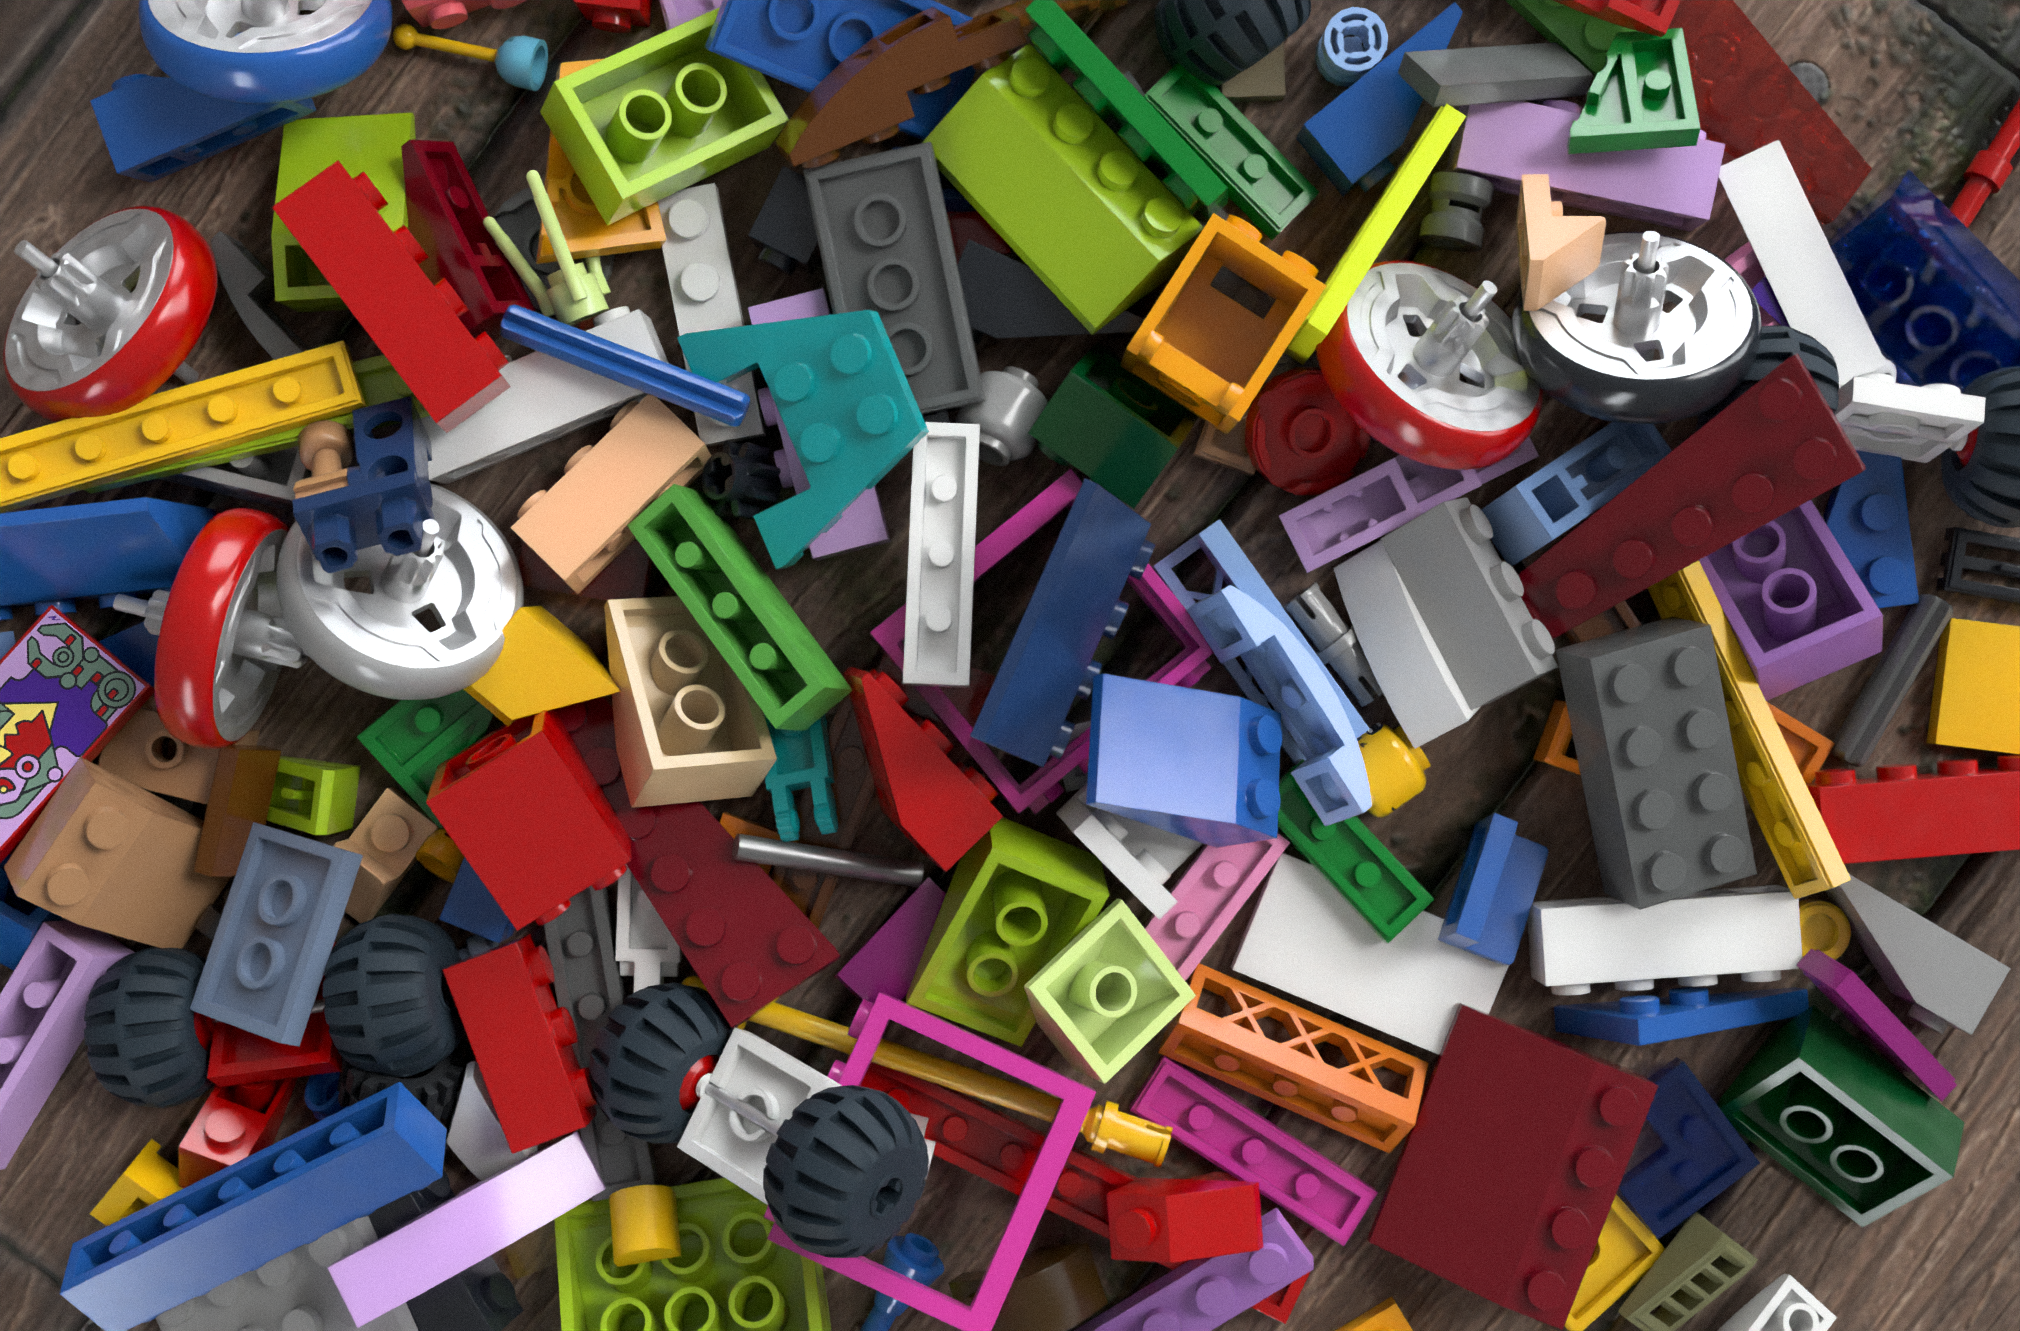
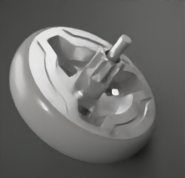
M431 483L433 498L431 509L435 516V521L428 519L423 522V537L420 551L395 556L385 553L381 544L357 550L358 560L352 568L329 574L323 570L319 560H316L295 520L284 539L279 554L276 572L278 600L284 620L299 646L318 666L336 679L358 690L380 697L399 700H426L450 695L474 684L497 661L505 640L501 630L516 611L524 606L521 570L516 556L502 532L481 510L469 501L443 487ZM367 576L370 579L371 594L345 589L344 578ZM429 608L433 611L442 628L432 633L428 632L414 618V615Z

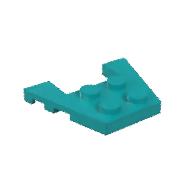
M863 310L692 332L677 337L691 372L725 385L760 367L810 483V489L753 516L776 570L786 569L794 565L804 555L803 551L821 533H827L843 517L842 513L866 489H872L929 433L877 311Z

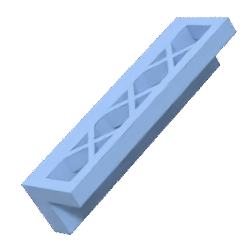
M1220 519L1152 566L1185 609H1188L1195 604L1193 599L1203 600L1211 594L1187 591L1171 568L1201 548L1216 568L1212 594L1221 590L1222 581L1224 580L1228 586L1231 585L1244 592L1271 612L1300 641L1322 670L1342 704L1356 739L1369 730L1367 724ZM1235 658L1222 663L1247 700L1270 708L1266 695L1260 694L1251 681L1252 673L1246 664L1243 670ZM1281 720L1282 749L1293 764L1299 759L1306 761L1307 759Z

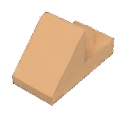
M1522 174L1516 217V236L1523 311L1539 310L1593 273L1600 264L1606 227L1605 218L1601 216H1563L1562 201H1551L1548 174Z
M389 787L384 791L349 839L336 842L333 845L363 855L345 912L359 923L371 920L417 861L415 853L425 839L435 830L441 829L419 805L395 787Z

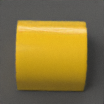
M639 1185L618 1190L609 1196L613 1260L617 1267L681 1256L676 1193L671 1187L664 1185Z

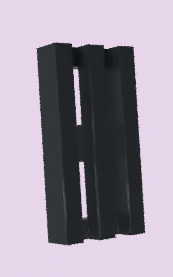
M1959 527L1946 528L1944 541H1949L1948 551L1942 553L1940 565L1945 566L1943 577L1937 579L1936 590L2020 605V589L1961 579L1962 569L2020 579V565L1965 556L1967 544L2020 554V538Z

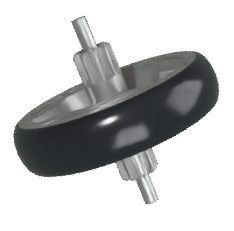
M1655 231L1604 233L1600 264L1593 273L1537 311H1523L1522 289L1520 287L1512 312V338L1518 359L1530 378L1543 391L1563 405L1583 414L1607 421L1628 424H1658L1678 421L1698 415L1723 402L1742 384L1751 365L1754 364L1762 335V320L1758 302L1753 291L1737 270L1718 255L1701 246L1679 238L1662 235ZM1671 301L1677 305L1670 313L1662 311L1663 304ZM1585 313L1606 315L1603 323L1580 318ZM1655 349L1659 350L1661 360L1653 361Z

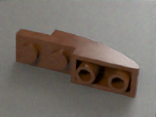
M931 7L899 22L851 54L814 88L794 112L777 138L776 144L780 154L794 167L802 164L804 168H815L835 160L840 155L838 148L862 139L863 143L870 144L892 137L899 132V123L915 117L907 91L913 89L914 94L933 92L950 83L949 74L971 65L974 70L994 67L1010 58L1008 50L1027 43L1019 17L998 8L953 27L949 15Z

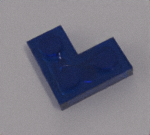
M1678 1057L1648 1078L1658 1085V1089L1645 1121L1663 1143V1146L1624 1174L1618 1188L1647 1229L1657 1239H1660L1760 1164L1686 1063Z

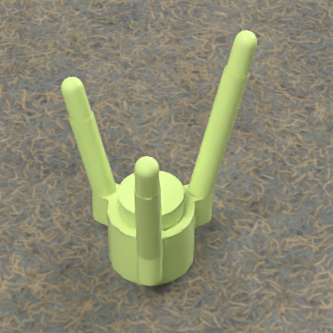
M536 170L528 171L526 178L534 196L533 199L561 270L547 276L551 288H546L493 217L488 216L484 218V227L536 297L544 316L550 317L556 314L558 321L571 326L609 310L604 295L611 293L602 272L600 256L585 258L588 273L583 262L574 263L540 175Z

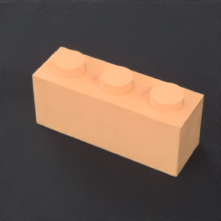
M648 394L640 402L634 400L621 408L611 421L610 428L612 430L594 447L587 445L578 450L567 462L564 468L565 475L548 492L540 490L533 494L518 512L519 520L510 527L577 595L636 538L627 525L673 484L688 487L703 472L707 460L711 457L706 444L653 395Z

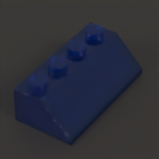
M1909 169L1861 208L1828 241L1881 354L1896 367V381L1899 384L1917 387L1928 384H1949L1958 387L1962 394L1967 386L1981 375L2004 367L2020 366V281Z

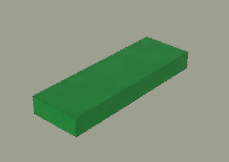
M1179 63L1143 96L1228 187V197L1271 240L1318 195L1319 191L1215 85L1207 84L1194 77Z
M1299 759L1279 778L1280 808L1278 811V829L1382 941L1389 943L1434 898L1357 816L1328 826L1323 824L1291 774L1294 769L1304 762L1303 759Z

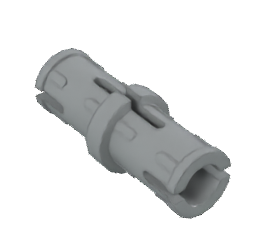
M1314 582L1304 589L1301 595L1298 594L1291 599L1284 608L1287 612H1290L1319 649L1316 654L1322 663L1326 664L1329 662L1356 696L1357 702L1361 707L1366 706L1374 700L1373 696L1376 693L1380 696L1383 692L1359 643L1353 625L1348 627L1320 591L1318 584Z

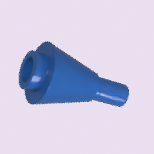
M908 1233L905 1237L894 1236L887 1243L882 1266L927 1287L944 1272V1264L938 1257L939 1251L937 1247L925 1237ZM876 1290L874 1296L875 1304L860 1331H889L895 1318L900 1316L909 1305Z

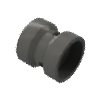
M1434 173L1431 176L1428 190L1432 206L1430 214L1422 219L1418 239L1428 245L1451 251H1480L1486 231L1481 225L1482 214L1484 210L1491 206L1495 189L1494 184L1486 179L1464 173Z

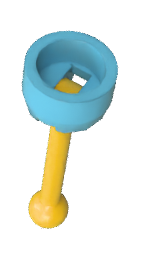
M400 24L393 32L395 44L404 50L420 46L495 62L497 72L505 82L518 88L537 91L541 87L546 75L548 47L543 39L529 36H513L496 50L418 33L416 28L410 24Z

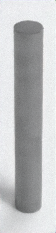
M744 834L736 835L732 849V857L735 860L911 887L920 886L924 873L922 862L795 842H783L782 840Z

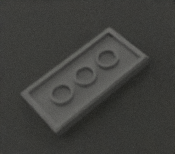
M926 142L803 170L833 314L863 310L878 312L922 415L985 402V394L932 143Z

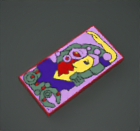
M53 605L48 607L0 660V863L25 837L78 759L82 757L92 762L155 692V688Z

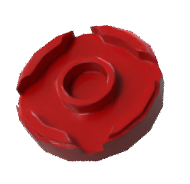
M1295 367L1273 377L1255 396L1246 417L1245 445L1252 465L1269 483L1295 495H1320L1343 484L1353 474L1351 470L1356 466L1359 457L1364 458L1370 445L1371 436L1338 403L1329 389L1320 367Z

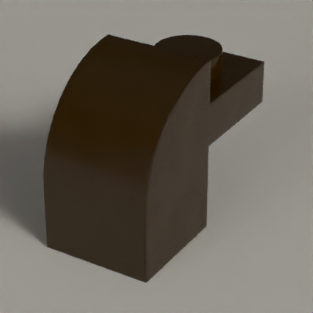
M1088 1242L1040 1247L1025 1257L1021 1262L991 1331H1067L1106 1305L1108 1302ZM986 1270L963 1272L948 1282L953 1299L970 1306Z

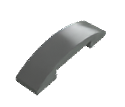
M219 231L211 239L219 274L231 302L256 340L274 360L311 350L268 306L275 298L274 275L242 242ZM402 423L389 425V427L400 429Z

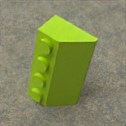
M1030 43L1012 54L1005 62L983 73L922 142L932 143L938 170L1092 335L1172 277L1204 228Z

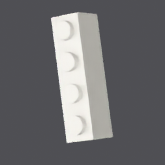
M623 306L606 311L596 316L592 320L595 327L586 331L668 363L651 318L640 309L630 312L628 306ZM537 350L514 361L510 355H504L509 364L499 370V372L511 386L509 389L448 433L437 425L431 416L421 418L432 448V461H428L429 480L449 484L614 416L626 404L634 400L640 402L648 393Z
M1779 885L1703 890L1641 910L1612 896L1536 901L1532 903L1527 919L1531 978L1544 986H1551V993L1555 995L1587 994L1591 992L1590 983L1614 982L1615 989L1621 991L1649 990L1654 988V979L1678 977V985L1711 986L1718 984L1717 974L1741 973V980L1771 982L1781 980V970L1799 969L1796 964L1802 959L1799 898L1795 899L1789 888Z

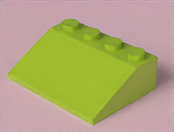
M725 1177L671 1186L676 1193L681 1246V1256L617 1267L613 1260L609 1199L585 1201L554 1219L561 1331H831L822 1265L768 1240V1235L774 1222L764 1218L768 1205Z

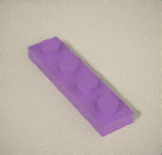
M1276 1207L1261 1217L1264 1248L1259 1251L1189 1260L1074 1331H1212L1314 1269L1313 1256Z

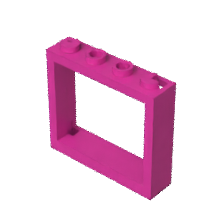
M1072 469L1067 471L975 546L974 583L1063 510L1068 508L1070 511L1082 485L1081 480ZM1147 564L1140 580L1128 576L1127 581L1182 647V650L1145 681L1168 685L1176 684L1180 687L1190 688L1211 669V666L1205 659L1214 652L1185 607L1153 568ZM906 603L870 632V636L902 675L904 664V644L902 642L905 640ZM912 686L1017 813H1020L1029 806L1033 813L1036 814L1049 802H1053L1064 792V788L1058 781L1077 765L1084 774L1088 772L1090 727L1068 743L1060 760L1051 757L1046 761L1044 767L1040 766L1018 784L984 742L970 736L973 728L939 687Z
M879 992L875 1003L863 999L856 1012L847 1035L857 1039V1042L847 1064L837 1059L835 1060L827 1076L842 1086L861 1085L889 1021L892 1020L1062 1098L973 1301L968 1306L863 1256L857 1258H828L804 1250L796 1245L776 1224L769 1206L764 1218L774 1222L767 1239L962 1331H991L1096 1091L886 993Z

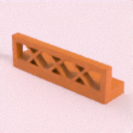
M1199 963L1191 973L1187 984L1196 996L1175 1016L1165 1031L1158 1051L1159 1054L1389 1154L1415 1126L1428 1062ZM1202 988L1223 996L1233 1014L1220 1018L1197 1008ZM1269 1016L1282 1022L1292 1040L1278 1043L1266 1038L1256 1020ZM1326 1041L1340 1047L1350 1065L1337 1069L1324 1063L1314 1045ZM1384 1066L1407 1076L1403 1097L1383 1089L1372 1070Z

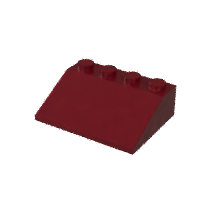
M1459 1003L1419 1105L1415 1126L1408 1133L1367 1240L1502 1307L1563 1330L1658 1085L1634 1070Z

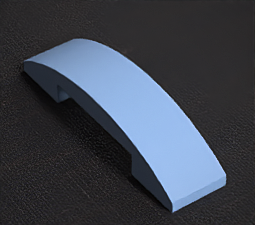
M1231 585L1186 609L1219 662L1222 664L1240 655L1275 711L1281 713L1282 722L1307 759L1294 769L1291 774L1323 824L1328 826L1362 814L1372 807L1364 760L1350 721L1326 676L1313 657L1288 628L1264 606Z

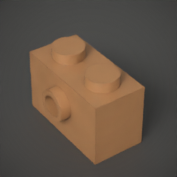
M153 693L102 750L98 766L142 789L208 805L220 748H198L174 738L160 721L156 708L155 693ZM251 728L235 745H257L260 730Z

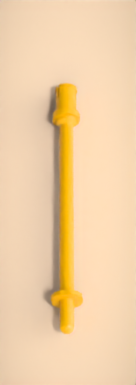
M689 976L682 982L683 985L699 987L708 991L699 976ZM776 1002L737 1027L743 1030L747 1022L751 1021L851 1055L857 1039L847 1035L850 1027ZM883 1038L871 1061L1048 1122H1052L1061 1102V1098ZM1106 1100L1104 1106L1098 1104L1089 1108L1079 1132L1083 1133L1087 1142L1092 1143L1091 1150L1103 1154L1105 1149L1108 1148L1152 1163L1156 1167H1161L1169 1146L1173 1127L1162 1126L1118 1111L1119 1104Z

